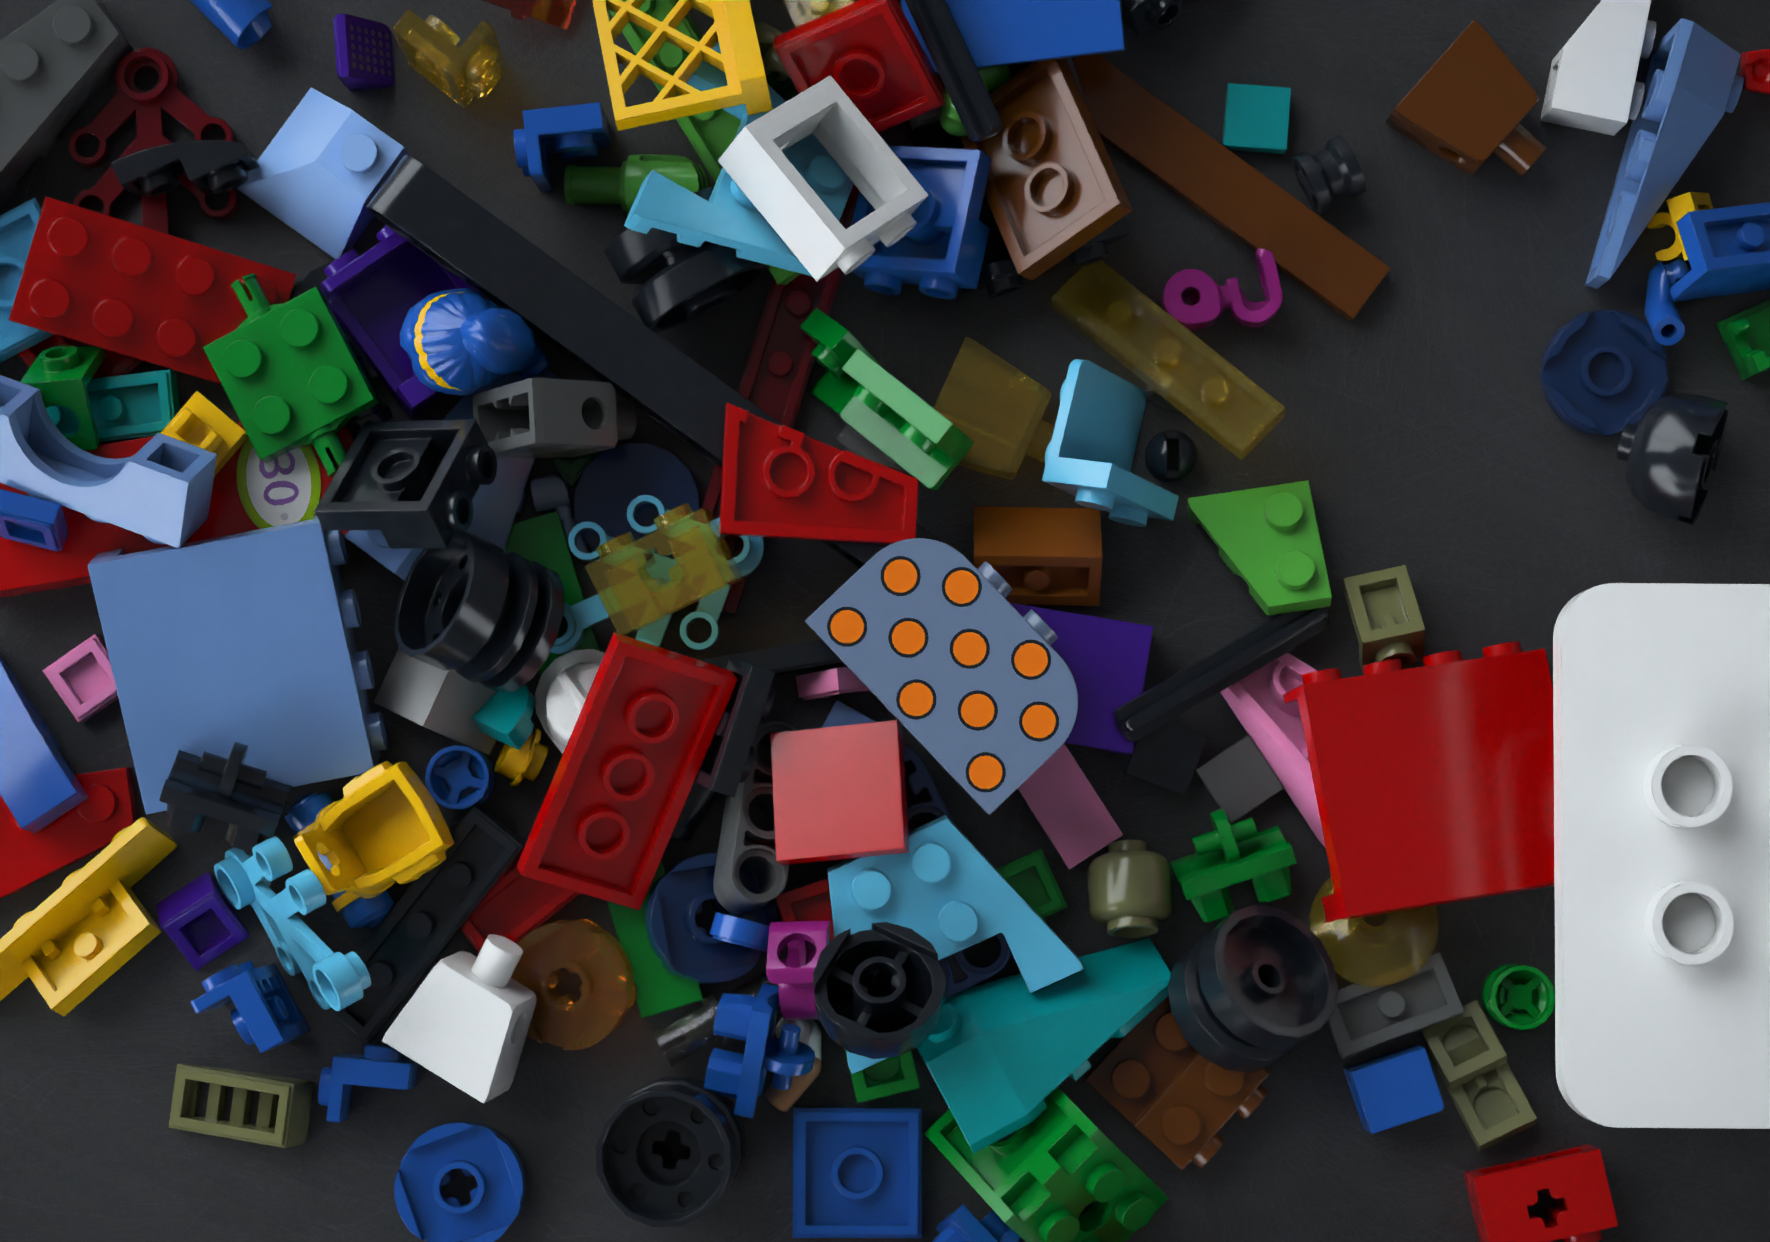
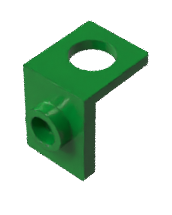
M62 345L42 350L20 382L40 389L45 408L53 405H62L71 409L78 418L79 429L75 434L65 437L84 451L96 450L100 445L87 385L106 358L104 349L93 345L80 347Z

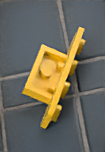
M145 817L139 818L131 826L119 831L113 837L111 843L83 868L67 876L62 886L36 909L21 916L13 928L0 939V1001L29 977L51 1010L65 1017L158 936L162 931L131 887L176 849L177 844L172 837Z

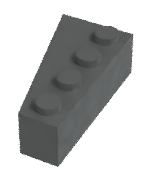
M57 0L0 41L1 206L17 190V182L40 156L45 157L60 140L57 136L77 112H83L112 79L121 59L134 50L99 0Z

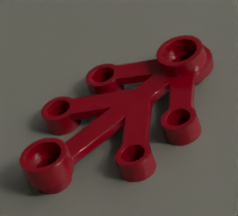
M143 47L129 52L121 59L115 72V84L118 92L87 127H81L73 132L68 142V149L71 156L82 166L87 168L102 166L108 160L111 153L109 140L135 113L137 137L118 159L152 147L171 144L172 142L164 136L163 110L193 132L195 140H205L206 134L213 128L225 130V141L236 142V135L227 122L217 117H210L178 90L179 72L175 63L167 54L155 48ZM147 71L157 72L159 81L156 87L149 91L140 90L138 86L140 76ZM90 137L98 138L100 143L98 152L89 158L82 157L80 155L81 143ZM111 166L91 189L80 192L75 197L72 205L84 208L90 200L99 199L103 202L104 206L102 214L114 217V204L126 189L121 186ZM187 173L178 177L180 183L198 198L201 209L210 218L224 221L232 218L237 213L240 207V197L235 189L228 191L230 199L224 209L212 210L209 207V198L213 193L212 190L202 193L190 182ZM168 192L153 198H145L141 194L143 227L171 235Z

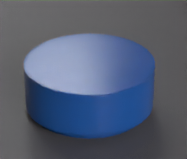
M715 912L710 934L713 935V939L767 952L770 926Z

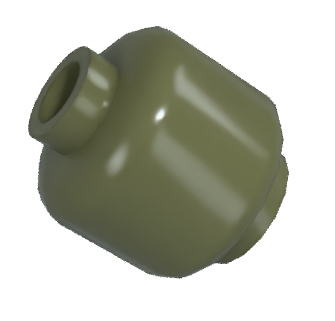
M1141 840L1112 842L1108 845V853L1098 856L1088 866L1090 914L1097 924L1107 927V934L1109 936L1139 938L1153 935L1159 931L1158 924L1166 921L1172 914L1173 898L1169 862L1163 855L1147 851L1146 842Z

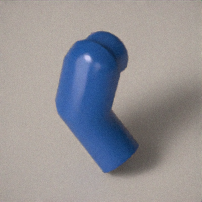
M1682 259L1673 260L1666 265H1663L1662 261H1660L1648 273L1644 315L1653 337L1661 345H1673L1679 342L1685 333V326L1669 290L1689 272L1686 262Z

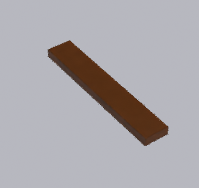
M1093 54L1074 58L1073 62L1091 117L1101 139L1254 252L1258 248L1271 251L1275 258L1276 267L1350 322L1354 319L1391 269L1389 266L1100 55Z

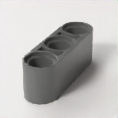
M771 721L761 725L756 730L751 745L754 748V762L750 774L743 783H739L735 797L726 795L713 887L718 902L727 911L737 915H748L775 899L784 890L788 878L789 864L781 865L776 861L772 768L767 767L758 755V745H766L771 748L770 733L796 731L793 726L784 722ZM749 805L760 807L767 813L770 820L769 831L758 829L751 822L748 810ZM740 867L750 868L758 875L761 882L759 894L748 891L742 885L739 879Z

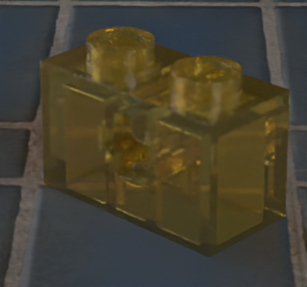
M689 503L683 504L654 519L657 531L635 541L631 532H627L596 548L600 559L586 565L585 568L618 634L630 635L744 579L723 535H719V527L710 509L701 508L693 512ZM656 550L661 556L674 555L677 565L668 570L671 579L668 583L663 577L651 578L647 571L648 568L656 563L653 554Z

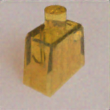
M965 337L934 409L975 442L957 467L1008 480H1015L1025 455L1045 463V452L1052 440L1055 426L1043 421L1042 418L1053 393L968 337Z

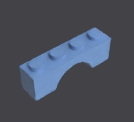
M0 375V483L24 491L30 497L58 503L84 513L91 520L111 523L141 534L153 543L170 545L178 549L208 520L217 461L216 453L157 433L135 455L130 457L111 459L90 454L70 442L57 429L45 408L40 389Z

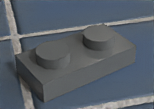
M1441 952L1339 989L1334 1013L1327 1020V1023L1343 1060L1462 1016L1464 1009Z

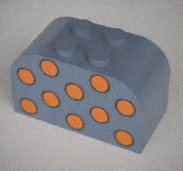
M925 538L901 540L877 552L810 615L805 622L973 800L990 815L1041 767L1069 737L1078 710L1076 684L1067 664L1051 647L1058 639V636L1032 609L1023 617L1005 599L1013 589L989 563L985 561L976 569L963 554L940 541Z

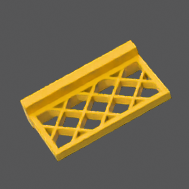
M592 0L618 131L742 104L746 105L748 116L773 110L750 0H679L662 22L639 10L646 0H627L626 2L622 0ZM692 7L714 19L713 25L699 42L676 30ZM608 9L616 13L611 21ZM629 21L653 33L636 56L614 43V40ZM666 41L690 53L673 76L649 63ZM718 41L721 54L713 50ZM705 61L725 72L727 86L699 91L686 82L699 65ZM618 62L626 66L622 74H620ZM640 74L664 87L654 101L627 107L624 94Z

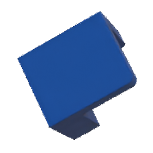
M1414 1044L1343 1068L1362 1127L1371 1134L1440 1112L1444 1108L1425 1047Z

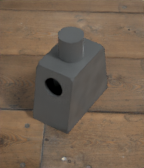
M532 377L472 395L473 417L476 419L488 445L494 450L497 459L579 457L615 448L618 440H630L635 433L637 417L633 405L629 402H616L615 388L610 382Z

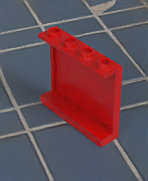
M1519 641L1507 642L1485 647L1482 649L1483 658L1462 660L1460 650L1446 651L1425 656L1422 658L1423 667L1402 669L1400 659L1385 660L1362 666L1364 675L1342 678L1340 668L1324 669L1302 675L1303 684L1283 694L1285 704L1298 702L1331 872L1334 894L1322 897L1326 923L1554 886L1553 685L1545 648L1522 652Z

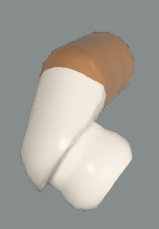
M782 1017L776 1026L775 1034L777 1038H780L782 1025L794 1024L801 1028L799 1041L810 1046L815 1052L813 1069L802 1076H793L790 1089H776L772 1086L771 1081L764 1090L766 1099L783 1112H788L821 1071V1030L814 1020H784Z

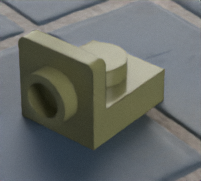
M1406 565L1343 578V592L1359 643V663L1362 672V666L1385 660L1400 659L1402 669L1408 668L1414 662L1421 661L1424 657L1425 626Z

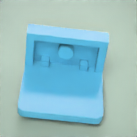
M1074 359L1069 365L1067 377L1060 389V406L1052 440L1045 452V469L1042 481L1076 496L1074 502L1081 506L1110 512L1109 519L1137 527H1146L1148 518L1173 521L1179 498L1178 495L1130 472L1147 398L1145 397V391L1089 360Z

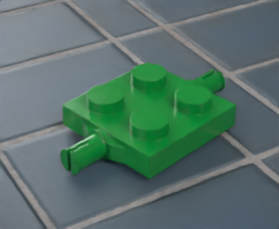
M254 273L242 277L245 283L237 279L232 283L231 287L235 291L248 318L236 330L204 346L203 349L261 461L268 463L295 448L314 446L327 471L328 478H333L346 456V452L336 433L340 432L352 417L375 406L379 401L322 290L314 287L286 303L270 305L257 280V275Z

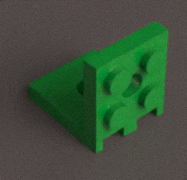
M1059 1087L1054 1089L1044 1099L1047 1108L1031 1123L1018 1129L1009 1139L1000 1142L996 1141L976 1153H973L950 1109L924 1133L1003 1222L1025 1242H1126L1138 1229L1145 1226L1151 1220L1154 1213L1169 1199ZM1094 1202L1086 1213L1080 1215L1087 1205Z

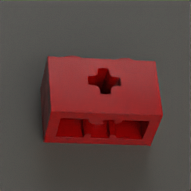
M1579 1145L1463 1172L1479 1242H1550L1563 1239V1242H1598L1603 1239L1601 1230L1618 1226L1601 1150L1592 1145ZM1538 1191L1554 1198L1556 1203L1545 1208L1546 1218L1543 1220L1528 1211L1527 1206L1538 1202Z

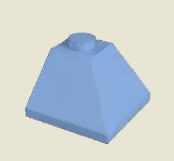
M311 87L257 160L260 167L249 171L247 174L248 180L237 187V189L336 260L341 255L350 251L375 217L366 206L403 156L410 155L405 147L359 114Z

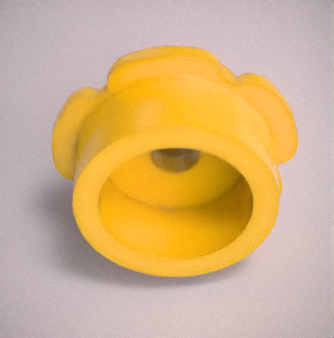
M535 728L519 750L505 743L503 744L494 771L510 778V786H518L523 778L533 782L538 776L549 749L548 746L539 743L541 730Z

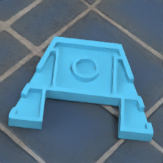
M718 41L713 50L721 54ZM705 61L699 65L686 82L699 91L727 86L725 72ZM768 85L772 107L775 109L786 101ZM745 104L723 108L724 111L741 120L735 138L746 125L770 112L767 111L748 116ZM812 133L782 152L838 221H840L854 183ZM723 167L708 201L652 170L642 182L624 224L625 227L647 234L651 228L677 234V242L695 247H700L704 241L734 248L738 258L812 276Z
M946 815L908 832L909 853L849 858L827 868L834 938L851 929L852 935L859 931L872 930V923L888 922L910 928L929 941L936 950L939 961L996 934L1003 933L1030 993L1083 970L1078 956L1057 936L1043 918L1015 891L1001 873ZM846 1050L848 1066L852 1074L887 1059H871Z

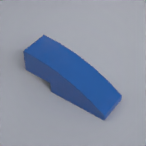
M0 653V795L20 827L36 833L89 798V796L58 750L61 748L58 741Z

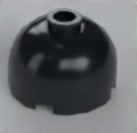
M1684 393L1666 396L1647 408L1638 425L1626 423L1619 441L1617 459L1627 462L1626 482L1633 497L1649 511L1671 520L1694 525L1708 494V490L1703 488L1707 483L1711 469L1713 471L1716 470L1729 415V410L1726 409L1727 402L1702 395Z
M888 922L872 923V930L859 931L852 935L851 929L838 934L821 951L813 972L815 1010L827 1034L848 1052L871 1059L894 1058L919 1047L936 1029L946 999L945 973H943V969L938 962V954L933 945L914 930Z

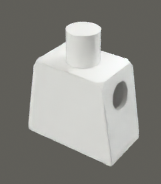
M490 934L487 936L478 957L461 950L441 959L389 1027L382 1041L483 1104L508 1091L516 1073L537 1002L534 991L511 978L523 954L522 948L506 937Z

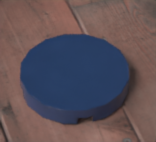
M1590 311L1578 314L1554 333L1542 354L1539 378L1546 402L1562 422L1581 433L1607 437L1622 433L1627 422L1638 425L1647 408L1665 396L1669 380L1666 364L1668 358L1664 345L1659 344L1655 340L1649 325L1625 311Z
M623 443L615 448L601 452L584 469L574 491V518L576 523L594 522L608 536L674 559L687 543L661 532L653 535H642L636 532L627 520V508L636 497L651 495L659 499L665 509L698 520L700 515V493L691 471L673 452L651 443ZM653 504L640 506L635 514L636 522L644 527L653 525L659 516L658 508ZM591 530L581 533L583 540L594 551L597 550L600 545L599 534Z

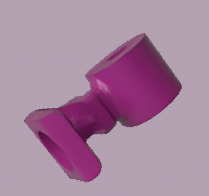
M1258 248L1253 258V262L1257 267L1264 301L1255 303L1248 300L1239 286L1237 277L1229 278L1225 281L1224 286H1219L1205 272L1197 269H1184L1175 273L1167 281L1163 291L1161 311L1165 320L1172 327L1179 330L1195 331L1211 327L1217 321L1219 315L1223 314V310L1229 308L1232 318L1238 324L1251 328L1265 326L1275 317L1282 303V289L1273 253L1269 250Z
M830 921L770 923L766 974L771 983L779 984V1003L784 1020L819 1019L815 1010L813 972L821 951L829 944ZM787 944L788 958L781 959L780 961V952Z

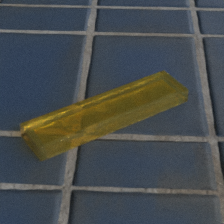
M1102 260L1083 266L1052 297V307L1241 461L1285 417V407Z

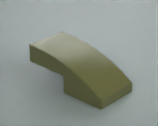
M1474 1000L1462 1006L1464 1009L1462 1016L1421 1030L1420 1033L1478 1151L1481 1152L1536 1125L1537 1117L1507 1063L1505 1050L1477 1000Z

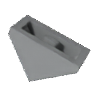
M398 648L374 703L487 755H491L497 742L496 739L483 734L471 718L496 691L485 687L480 682L474 683L465 679L455 669L442 670L410 657Z

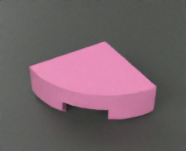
M848 667L833 668L795 676L798 698H803L804 701L829 698V696L870 691Z

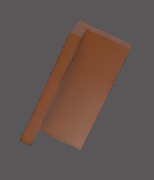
M974 506L973 565L978 569L986 561L1001 575L1013 589L1005 598L1009 603L1058 606L1100 605L1103 562L1100 510L1092 508Z

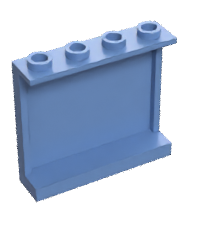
M315 515L312 520L184 543L179 549L167 546L125 554L124 548L100 552L87 565L146 814L167 811V803L159 800L179 750L202 757L205 751L229 759L235 742L248 745L243 764L267 771L266 778L292 787L363 774L378 764L381 756L380 751L388 749L387 732L382 713H371L366 690L375 687L374 673L368 651L358 652L353 628L361 626V614L354 588L344 590L339 565L348 563L346 543L342 530H324L318 517Z

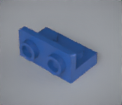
M600 102L523 110L524 129L513 130L517 166L523 169L524 177L532 178L541 192L553 191L550 154L560 153L561 161L578 162L596 159L599 157L598 149L612 147L610 123Z
M251 960L238 966L233 964L202 981L201 983L206 993L190 1002L197 1014L224 1006L233 1001L236 1009L231 1011V1018L236 1030L246 1044L252 1045L255 1043L260 1053L287 1044L311 1031L275 963L255 968Z

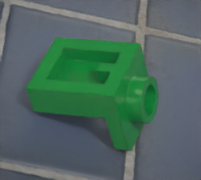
M816 308L800 325L801 329L817 344L810 354L827 370L812 387L811 393L841 417L842 410L853 398L854 395L852 393L860 384L842 370L844 365L857 349L861 350L878 365L880 364L847 329Z

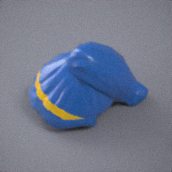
M471 288L444 290L428 295L409 309L399 333L400 345L412 361L413 371L419 381L433 391L446 394L473 395L477 389L490 385L502 375L515 372L519 373L521 377L532 378L536 375H543L550 366L546 355L535 339L532 329L528 327L526 320L509 309L499 308L493 301Z

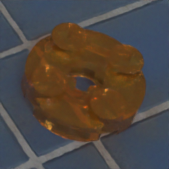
M582 918L579 920H557L531 931L519 941L518 945L522 948L523 954L511 978L534 991L537 997L536 1006L527 1032L528 1037L541 1044L548 1042L554 1046L565 1047L563 1048L564 1050H580L603 1040L621 1025L628 1009L634 1004L637 997L632 966L620 943L609 932L603 930L597 922ZM560 968H566L571 974L577 973L582 979L583 984L579 987L582 996L578 1001H576L571 993L561 997L557 992L555 986L562 980L561 974L558 971Z

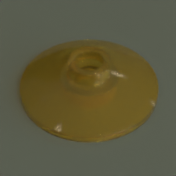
M1330 877L1318 891L1310 913V930L1321 940L1334 964L1335 974L1341 978L1363 986L1380 987L1393 985L1414 975L1431 957L1439 934V915L1436 905L1386 913L1387 920L1380 926L1368 925L1363 920V917L1326 923L1322 897L1334 894L1332 878Z

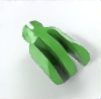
M630 154L627 160L622 162L621 167L567 165L564 175V195L567 205H576V203L621 205L622 210L627 211V215L631 210L642 182L652 170L693 193L711 186L709 177L701 165L679 155Z

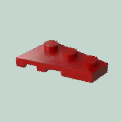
M730 403L725 405L719 535L893 544L901 540L916 538L917 478L850 451H843L805 436V433L785 425L780 426L750 414L749 411Z
M123 767L76 774V778L89 798L36 833L20 827L0 795V899L11 896L31 886L32 883L106 848L119 831L136 822L138 814L132 769Z

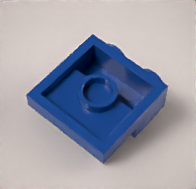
M888 145L929 196L911 214L917 222L912 230L890 247H886L881 240L872 245L876 249L875 252L852 272L864 280L863 286L866 289L884 295H900L903 284L920 285L919 291L921 293L948 300L957 297L958 288L977 289L990 230L989 227L979 220L992 159L981 150ZM860 191L852 225L875 211Z

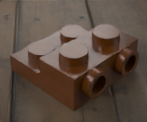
M1167 996L1129 1033L1118 1040L1084 1080L1183 1170L1191 1161L1201 1168L1214 1156L1225 1141L1218 1131L1234 1113L1244 1120L1259 1106L1268 1094V1091L1261 1083L1269 1073L1264 1069L1252 1073L1228 1071L1204 1059L1183 1037L1171 1013L1169 996Z

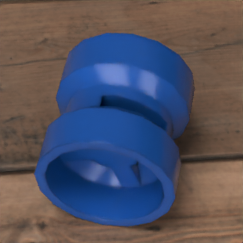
M453 745L441 749L431 758L426 768L425 782L428 791L438 804L449 809L470 810L474 805H482L490 798L496 785V772L494 771L493 763L483 752L467 746Z

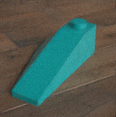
M1150 938L1078 957L1083 970L1032 993L1029 992L1020 973L964 989L945 999L936 1029L917 1048L973 1153L1031 1123L1047 1108L1044 1099L1067 1077L1077 1081L1091 1068L1088 1058L1110 1038L1124 1037L1169 996L1168 984L1171 972Z

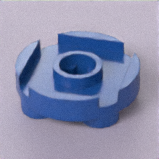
M454 1121L438 1125L418 1137L402 1158L394 1183L395 1203L405 1226L421 1240L424 1239L427 1242H495L507 1231L521 1212L526 1189L525 1172L522 1162L511 1143L503 1138L492 1126L475 1124L468 1121ZM460 1168L464 1176L474 1175L478 1187L470 1191L472 1202L461 1205L460 1199L457 1196H445L443 1186L451 1181L450 1170Z

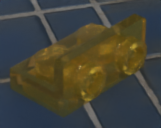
M408 9L392 28L405 62L463 108L469 104L474 96L480 100L485 98L493 90L503 74V69L499 67L503 62V56L495 29L484 20L460 48L456 46L460 41L458 35L433 15H429L424 21Z

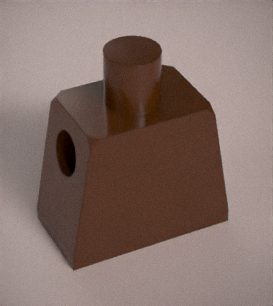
M1475 19L1395 107L1386 120V123L1398 132L1471 175L1494 152L1522 177L1547 149L1543 143L1519 123L1539 100L1537 93Z

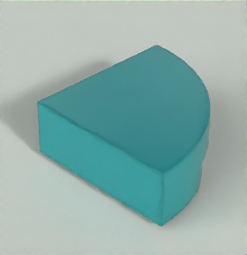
M524 684L514 692H496L471 718L483 734L519 750L533 731L534 724L530 719L537 702L528 686Z

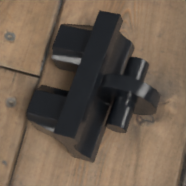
M235 742L229 759L205 751L203 756L199 757L179 750L169 777L163 786L159 801L167 803L166 823L169 827L188 833L200 831L206 816L230 823L225 839L232 847L252 853L253 846L263 842L266 836H274L292 786L266 778L267 771L243 764L248 745Z

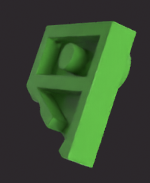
M1309 480L1188 498V517L1195 525L1199 523L1219 548V556L1233 574L1239 575L1248 585L1249 594L1267 616L1330 607L1332 594Z

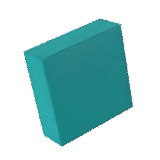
M1228 83L1225 95L1222 145L1228 150L1285 154L1287 150L1291 88Z

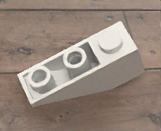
M1651 0L1600 1L1553 58L1540 121L1614 136L1627 124L1628 119L1636 120L1644 95V83L1636 81L1640 58L1648 59L1656 34V22L1648 20Z

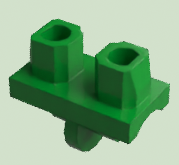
M1222 808L1209 813L1213 831L1191 838L1196 853L1170 862L1174 878L1186 900L1191 899L1205 923L1227 917L1235 911L1228 886L1249 879L1254 895L1259 902H1271L1289 896L1292 893L1289 866L1297 864L1292 846L1289 842L1285 841L1279 826L1257 832L1253 818L1230 825Z

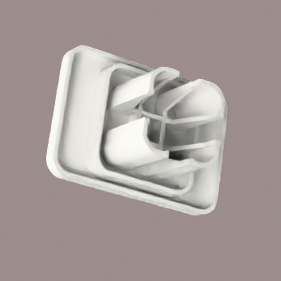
M1607 583L1580 592L1567 602L1557 617L1553 631L1555 1065L1557 1084L1564 1100L1577 1114L1587 1120L1607 1127L1770 1129V584Z

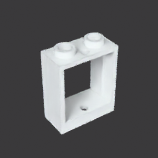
M831 75L746 125L718 160L816 282L838 267L845 275L849 274L875 252L876 249L872 245L881 240L886 247H890L903 238L917 224L911 214L929 196ZM812 133L875 209L874 212L847 229L842 226L782 152Z

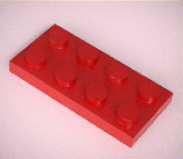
M45 196L9 320L221 384L203 347L236 330L248 318L235 291L231 287L232 283L237 279L245 283L242 277L254 273L257 275V280L270 305L282 304L289 300L296 274Z
M614 632L517 863L521 876L640 911L738 680L731 670Z

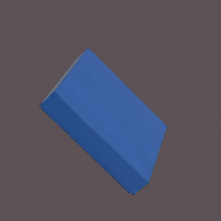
M794 1106L793 1238H921L922 1107Z

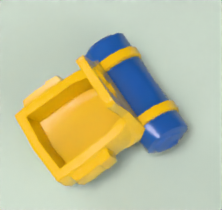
M385 761L370 768L360 776L354 777L342 788L344 798L334 802L328 791H316L306 794L296 800V804L289 809V813L284 817L295 834L293 837L294 842L310 870L320 881L325 894L333 897L332 905L337 912H341L352 930L366 927L372 928L382 922L395 905L387 889L395 881L404 885L419 879L421 875L437 867L446 860L445 851L454 844L449 828L435 799L407 762H398L392 765L390 762Z

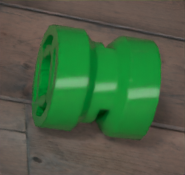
M1515 963L1499 965L1491 970L1482 982L1480 991L1482 1007L1488 1017L1500 1025L1519 1030L1533 1029L1546 1022L1553 1012L1555 1004L1554 986L1547 975L1537 968Z

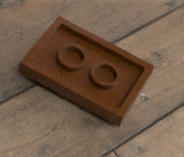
M1066 58L1033 62L989 94L1003 123V129L999 133L980 142L972 141L968 135L960 136L965 149L981 150L992 159L984 195L1018 274L1031 281L1133 211Z

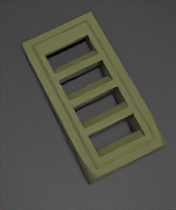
M180 1063L177 1064L168 1128L281 1148L303 1145L307 1139L314 1084L309 1080ZM201 1082L210 1083L205 1117L197 1116ZM227 1086L234 1087L230 1120H223ZM253 1091L260 1092L256 1124L249 1123Z

